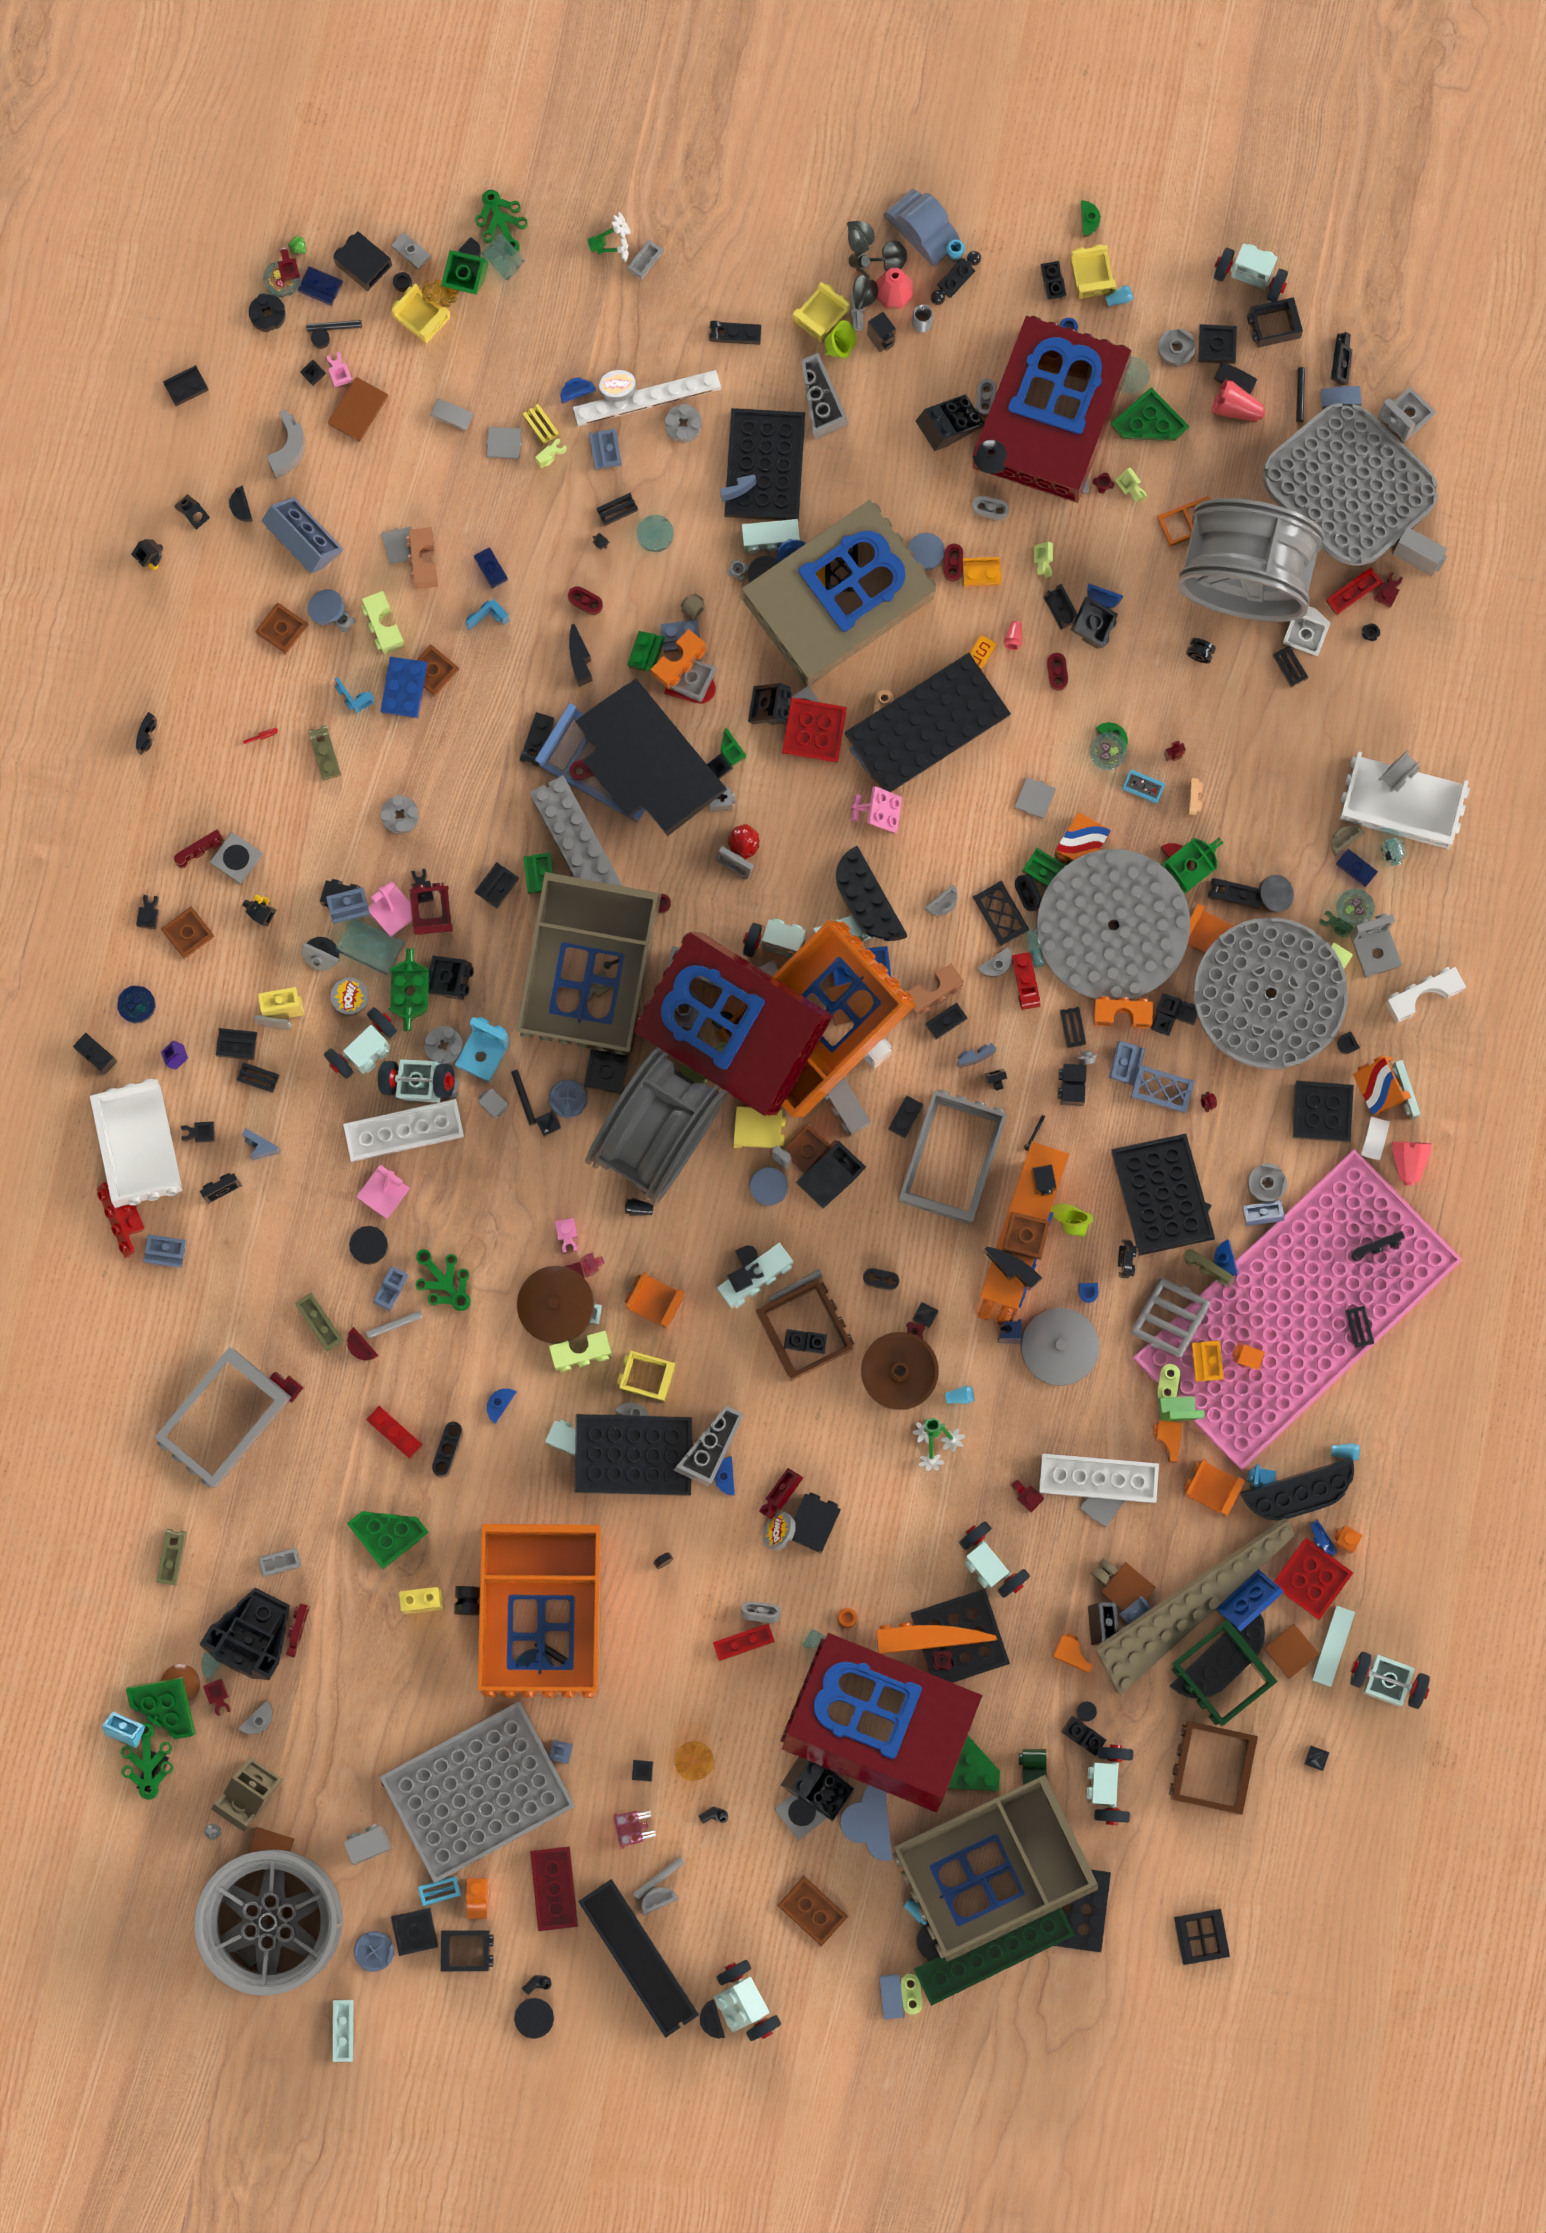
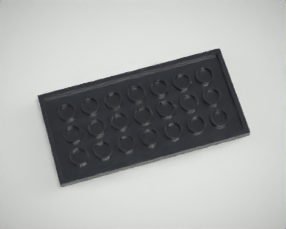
M967 653L845 731L844 734L880 787L890 793L1009 717L1011 713L971 654Z

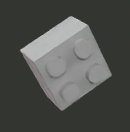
M378 1824L366 1828V1833L360 1834V1832H356L347 1836L348 1840L344 1842L352 1865L359 1864L393 1849L384 1826L379 1827Z

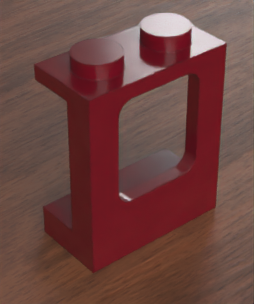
M444 882L432 883V887L425 888V884L413 885L414 889L409 890L413 934L452 932L448 896L449 887L444 886ZM438 891L441 898L442 916L439 918H420L418 894L421 892Z

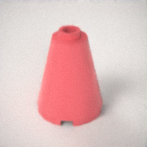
M1225 379L1219 388L1221 389L1219 395L1217 394L1211 409L1212 413L1257 422L1258 419L1262 420L1265 414L1264 405L1233 381Z

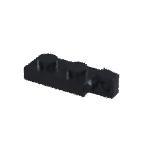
M1347 332L1337 334L1331 379L1341 385H1347L1349 382L1353 350L1349 346L1351 334Z

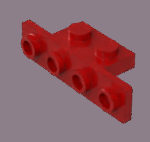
M104 1182L97 1188V1196L102 1201L105 1216L111 1223L112 1233L118 1240L119 1250L125 1258H128L135 1252L128 1235L142 1232L145 1228L135 1205L128 1204L114 1207L111 1202L107 1182Z

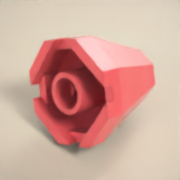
M890 268L876 280L878 286V296L876 299L887 309L892 307L903 308L913 298V281L899 268Z
M1392 1141V1152L1399 1179L1404 1181V1185H1415V1182H1420L1431 1154V1143Z

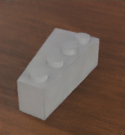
M816 353L801 360L812 431L816 440L848 426L849 423L819 354Z
M725 1406L673 1470L709 1487L721 1465L743 1417V1413Z

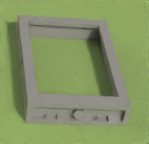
M944 1090L934 1091L899 1197V1202L972 1225L1007 1114L1004 1113L1003 1109L993 1107V1109L985 1107L986 1104L975 1101V1103H972L963 1096H950L949 1092ZM938 1104L997 1122L968 1211L910 1193Z
M229 1347L154 1438L158 1440L157 1445L166 1451L168 1449L173 1453L171 1456L177 1462L181 1463L183 1461L187 1465L186 1469L191 1474H198L202 1478L201 1482L208 1488L211 1486L217 1488L292 1397L234 1348ZM229 1362L275 1401L212 1476L166 1436L226 1363Z

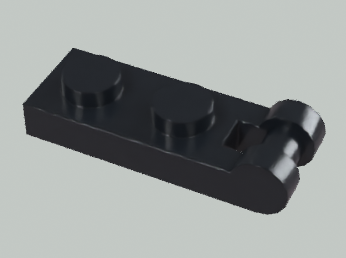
M710 321L709 328L711 333L709 334V341L760 345L761 324ZM724 330V335L718 334V331Z
M538 712L535 713L519 761L524 763L527 761L538 767L539 763L535 759L548 739L554 717ZM531 750L536 752V754L533 756L530 755L529 752Z
M1217 878L1211 879L1212 888L1208 892V898L1260 909L1261 902L1258 899V888ZM1219 887L1225 888L1224 893L1218 892Z
M1403 1231L1356 1248L1352 1252L1351 1258L1358 1262L1366 1254L1372 1253L1376 1255L1383 1252V1248L1390 1246L1391 1249L1400 1246L1401 1241L1405 1239Z

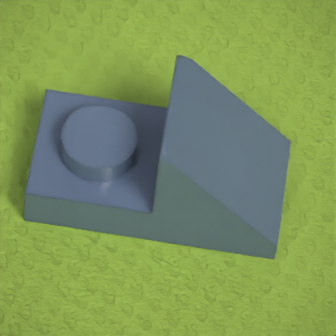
M247 1128L242 1133L245 1143L252 1147L257 1145L250 1157L252 1160L276 1155L281 1151L278 1146Z

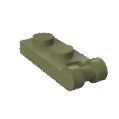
M321 726V729L315 731L314 729L308 730L323 781L341 776L327 726ZM324 736V741L317 742L318 737Z
M1188 1249L1185 1252L1187 1265H1196L1201 1273L1206 1276L1211 1275L1223 1287L1225 1285L1229 1288L1234 1283L1233 1275L1192 1249Z
M167 1528L156 1580L157 1583L177 1586L187 1536L186 1531L174 1532L173 1529ZM172 1539L178 1540L177 1546L171 1545Z

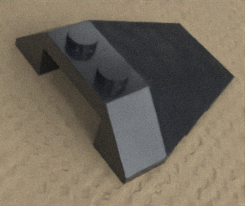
M254 1588L233 1609L226 1612L218 1622L209 1627L200 1642V1646L216 1661L251 1679L270 1680L280 1662L290 1605Z

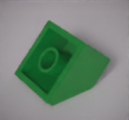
M450 250L441 287L477 295L485 281L489 262L482 257Z

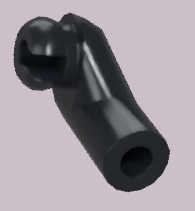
M714 1806L698 1815L703 1824L710 1819L725 1823L728 1820V1813L724 1809Z
M534 1975L522 1989L529 1995L535 1988L550 1989L552 1982L547 1976Z

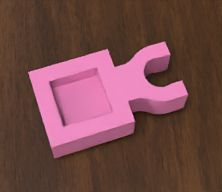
M340 352L336 353L338 358L335 361L331 360L330 355L326 356L328 363L332 366L328 370L334 387L352 382L346 363L341 364Z
M574 1218L555 1221L558 1241L564 1240L562 1245L563 1254L567 1253L566 1247L568 1245L573 1246L574 1252L578 1251L577 1245L573 1241V1238H578Z

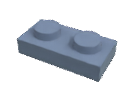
M1281 1200L1243 1206L1242 1209L1246 1226L1284 1221L1285 1219Z

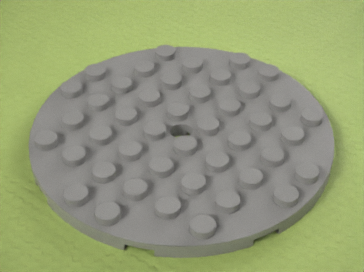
M1099 850L1075 859L1066 865L1050 882L1039 907L1037 919L1038 939L1049 967L1072 990L1094 999L1106 996L1110 997V1000H1118L1121 997L1129 998L1130 1000L1156 989L1177 969L1189 941V909L1179 884L1158 862L1129 850ZM1111 920L1118 921L1119 928L1117 930L1109 929L1108 923Z
M1282 918L1253 919L1240 923L1224 932L1206 951L1195 977V1009L1206 1035L1228 1057L1244 1065L1260 1069L1289 1068L1304 1063L1316 1056L1335 1037L1341 1027L1347 1009V979L1344 968L1329 943L1325 942L1312 929L1295 921ZM1271 988L1275 990L1276 996L1269 999L1265 991Z

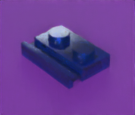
M309 266L298 288V292L332 306L343 281Z

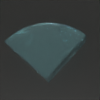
M812 1628L802 1646L817 1648L821 1638L825 1639L826 1636Z
M205 1652L202 1657L201 1666L204 1676L210 1680L222 1664Z

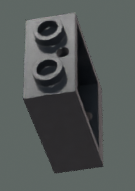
M1294 297L1251 306L1249 314H1247L1248 324L1252 325L1253 328L1252 339L1253 342L1257 343L1258 348L1300 339L1303 329ZM1286 310L1291 331L1262 338L1257 316Z
M442 1930L440 1972L490 1971V1967L494 1965V1955H490V1947L494 1946V1934H490V1930ZM450 1936H484V1966H450Z

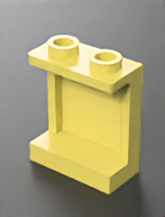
M1099 244L1087 249L1081 247L1071 252L1070 260L1078 299L1108 295L1115 291L1116 283L1112 277L1107 245Z
M820 282L816 292L800 310L797 308L793 312L792 321L821 343L849 311V301L843 295L839 296L829 284L825 285Z
M417 284L409 287L405 291L403 298L393 304L391 310L396 320L426 344L450 318L449 310L445 306L440 307L425 295Z
M296 987L258 994L261 1013L265 1017L285 1019L304 1015L302 998L298 996Z
M737 1107L734 1148L744 1146L774 1149L776 1145L779 1148L784 1146L785 1135H781V1128L786 1126V1116H783V1110H780L777 1115L764 1116L753 1108Z
M438 1587L399 1592L401 1612L404 1614L444 1610L442 1589L439 1590Z

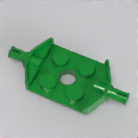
M1219 837L1209 844L1197 838H1192L1189 843L1165 862L1160 863L1177 881L1183 894L1187 893L1217 869L1215 849L1223 844ZM1189 860L1195 863L1193 871H1189L1186 867Z
M406 948L405 961L390 968L392 972L391 1002L388 1010L403 1018L404 1032H411V1021L428 1011L429 970L413 960V948ZM414 987V994L407 996V988Z

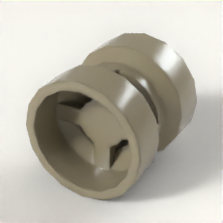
M1102 1558L1098 1568H1094L1091 1575L1103 1585H1106L1109 1582V1577L1114 1575L1118 1569Z

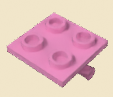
M874 786L872 788L870 804L861 805L862 795H854V802L851 805V821L859 822L860 811H869L868 824L897 833L902 802L901 796Z
M392 881L384 887L378 888V892L370 897L374 902L368 907L370 915L390 937L412 921L411 903Z
M380 1165L356 1198L388 1219L410 1188L402 1183L403 1180L394 1175L395 1172L389 1171Z

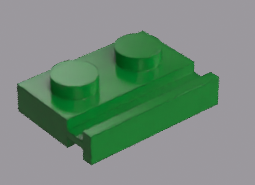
M638 631L627 666L651 672V668L658 661L665 637Z
M1036 848L1022 872L1048 887L1054 877L1066 865Z
M550 852L523 856L528 894L541 893L545 872L553 873Z

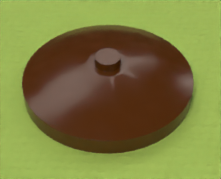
M549 1266L534 1272L523 1283L517 1298V1312L523 1327L533 1337L546 1343L558 1344L575 1339L586 1330L594 1314L595 1300L590 1285L578 1272L563 1266Z
M906 1332L889 1333L878 1338L867 1349L861 1365V1378L868 1395L879 1405L892 1410H908L922 1404L933 1393L939 1376L938 1361L932 1348L920 1337Z

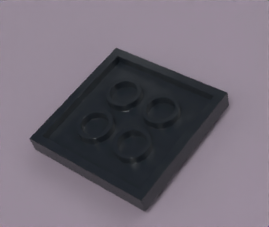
M1296 1080L1292 1138L1350 1143L1354 1085Z

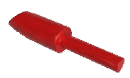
M278 729L265 730L258 733L255 737L244 740L243 743L247 744L258 739H266L277 734Z

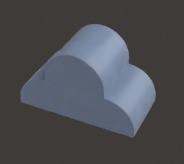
M911 189L884 213V217L933 267L948 255L946 250L947 244L951 240H960L958 233L949 223L945 209L929 193L922 195L917 190Z
M869 1785L863 1792L862 1802L854 1803L844 1810L840 1818V1828L848 1840L855 1843H866L869 1853L874 1858L882 1861H891L892 1853L886 1792Z

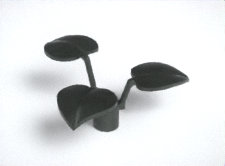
M862 221L847 222L848 242L851 250L855 252L849 257V265L852 268H857L856 271L863 274L856 278L853 286L854 305L859 310L872 304L878 296L877 283L874 280H869L870 275L862 269L866 268L871 261H884V269L886 271L890 268L901 269L907 260V250L898 241H888L882 249V258H869L863 253L868 251V245L874 242L875 235L872 227Z

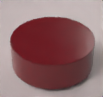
M661 893L658 913H666L671 907V900L669 896Z

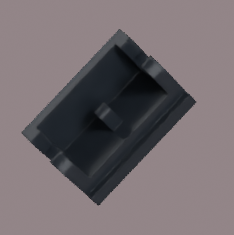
M1057 585L1053 591L1048 590L1044 600L1060 630L1072 625L1076 619L1077 612L1063 585Z

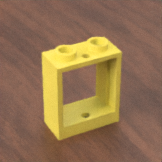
M630 1350V1354H626L623 1361V1366H626L624 1374L620 1373L617 1384L620 1385V1390L665 1402L676 1364ZM634 1359L666 1368L658 1394L627 1386Z

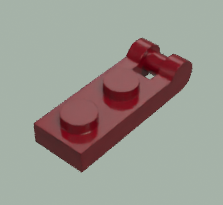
M218 829L178 852L174 856V861L179 868H185L188 865V861L193 858H200L205 854L206 850L218 847L224 839Z

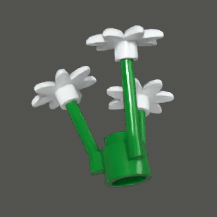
M618 212V217L613 215L615 222H612V228L588 238L587 241L592 252L597 251L598 254L606 252L622 253V259L626 262L629 256L627 250L629 245L627 244L625 234H630V228L625 222L623 215ZM614 231L616 234H621L623 238L621 239L622 246L604 248L606 246L605 236Z
M935 1418L926 1419L924 1426L917 1422L916 1425L919 1430L912 1432L914 1435H919L918 1442L925 1438L926 1443L929 1444L928 1457L920 1456L923 1462L919 1463L920 1467L926 1466V1471H930L932 1467L935 1470H939L938 1465L944 1464V1461L939 1460L940 1454L933 1455V1438H937L941 1431L947 1436L941 1439L942 1442L946 1443L943 1446L944 1450L950 1447L951 1451L954 1452L956 1446H963L960 1440L965 1438L964 1434L959 1435V1429H956L952 1434L951 1431L946 1429L944 1423L940 1424V1421Z

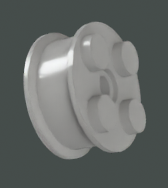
M1409 750L1397 759L1378 779L1379 781L1383 780L1391 788L1390 792L1393 790L1398 792L1405 785V779L1407 777L1411 779L1420 769L1418 765L1421 762H1416L1408 754Z

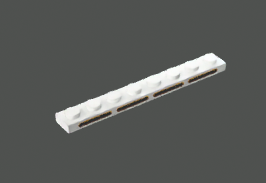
M714 370L637 390L631 397H626L624 401L612 402L602 399L575 406L573 410L577 425L582 426L721 390L717 371Z

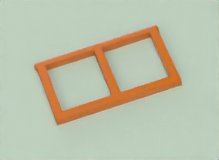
M1209 496L1157 516L1169 546L1190 539L1191 534L1172 541L1163 519L1182 511L1192 531V520L1187 509L1205 500H1210Z

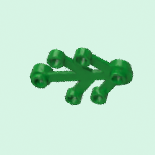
M487 190L482 195L484 207L481 214L475 218L476 225L484 227L487 224L486 218L492 209L494 216L488 229L483 232V241L491 243L494 240V233L499 225L506 241V253L510 256H515L520 251V245L517 240L512 238L506 222L516 225L519 229L523 230L528 226L527 219L525 217L517 218L501 212L499 206L510 209L514 214L519 213L521 210L520 203L518 201L509 202L501 199L497 191ZM493 196L494 199L489 200L488 197ZM517 205L518 208L512 209V206ZM484 219V222L479 223L478 220ZM524 221L525 224L520 225L519 222ZM491 235V238L486 239L485 236ZM515 244V247L510 248L509 245Z
M426 1249L419 1250L416 1254L417 1262L420 1265H426L439 1282L418 1279L416 1281V1288L419 1291L426 1289L445 1290L452 1296L446 1297L438 1296L435 1293L430 1294L428 1302L433 1306L449 1304L457 1311L468 1309L471 1303L469 1295L466 1294L467 1280L470 1277L469 1271L467 1269H460L458 1271L460 1281L457 1291L453 1286L454 1268L458 1261L457 1257L454 1254L446 1256L447 1269L445 1277L433 1263L431 1253ZM427 1255L428 1259L426 1261H422L421 1256ZM454 1257L455 1262L449 1263L448 1259ZM463 1271L467 1272V1276L465 1278L460 1277V1274ZM419 1282H425V1287L419 1288ZM433 1296L437 1297V1302L435 1303L430 1301ZM460 1298L465 1300L463 1305L458 1304Z
M143 1723L142 1725L149 1729L148 1733L141 1736L143 1760L134 1754L133 1749L129 1746L122 1747L120 1754L144 1772V1780L134 1773V1769L128 1765L122 1768L121 1774L139 1786V1794L143 1799L152 1800L158 1795V1785L167 1774L172 1773L174 1767L168 1761L163 1762L160 1767L161 1771L153 1779L152 1771L167 1754L172 1752L173 1748L169 1742H163L160 1744V1750L151 1759L150 1739L154 1736L155 1729L151 1724ZM165 1745H169L168 1751H163ZM129 1749L130 1754L125 1756L124 1751ZM169 1764L170 1769L168 1771H164V1766ZM126 1769H131L129 1775H125ZM151 1786V1792L146 1793V1787Z

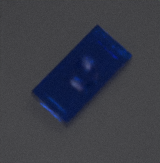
M490 547L474 555L475 561L492 589L508 580Z
M1349 849L1346 850L1336 863L1338 867L1364 887H1367L1378 873L1376 869Z

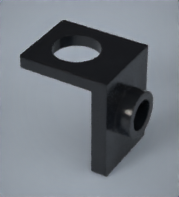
M188 494L174 506L176 510L189 520L196 530L210 518L202 506ZM201 512L202 519L195 522L193 520L194 514Z

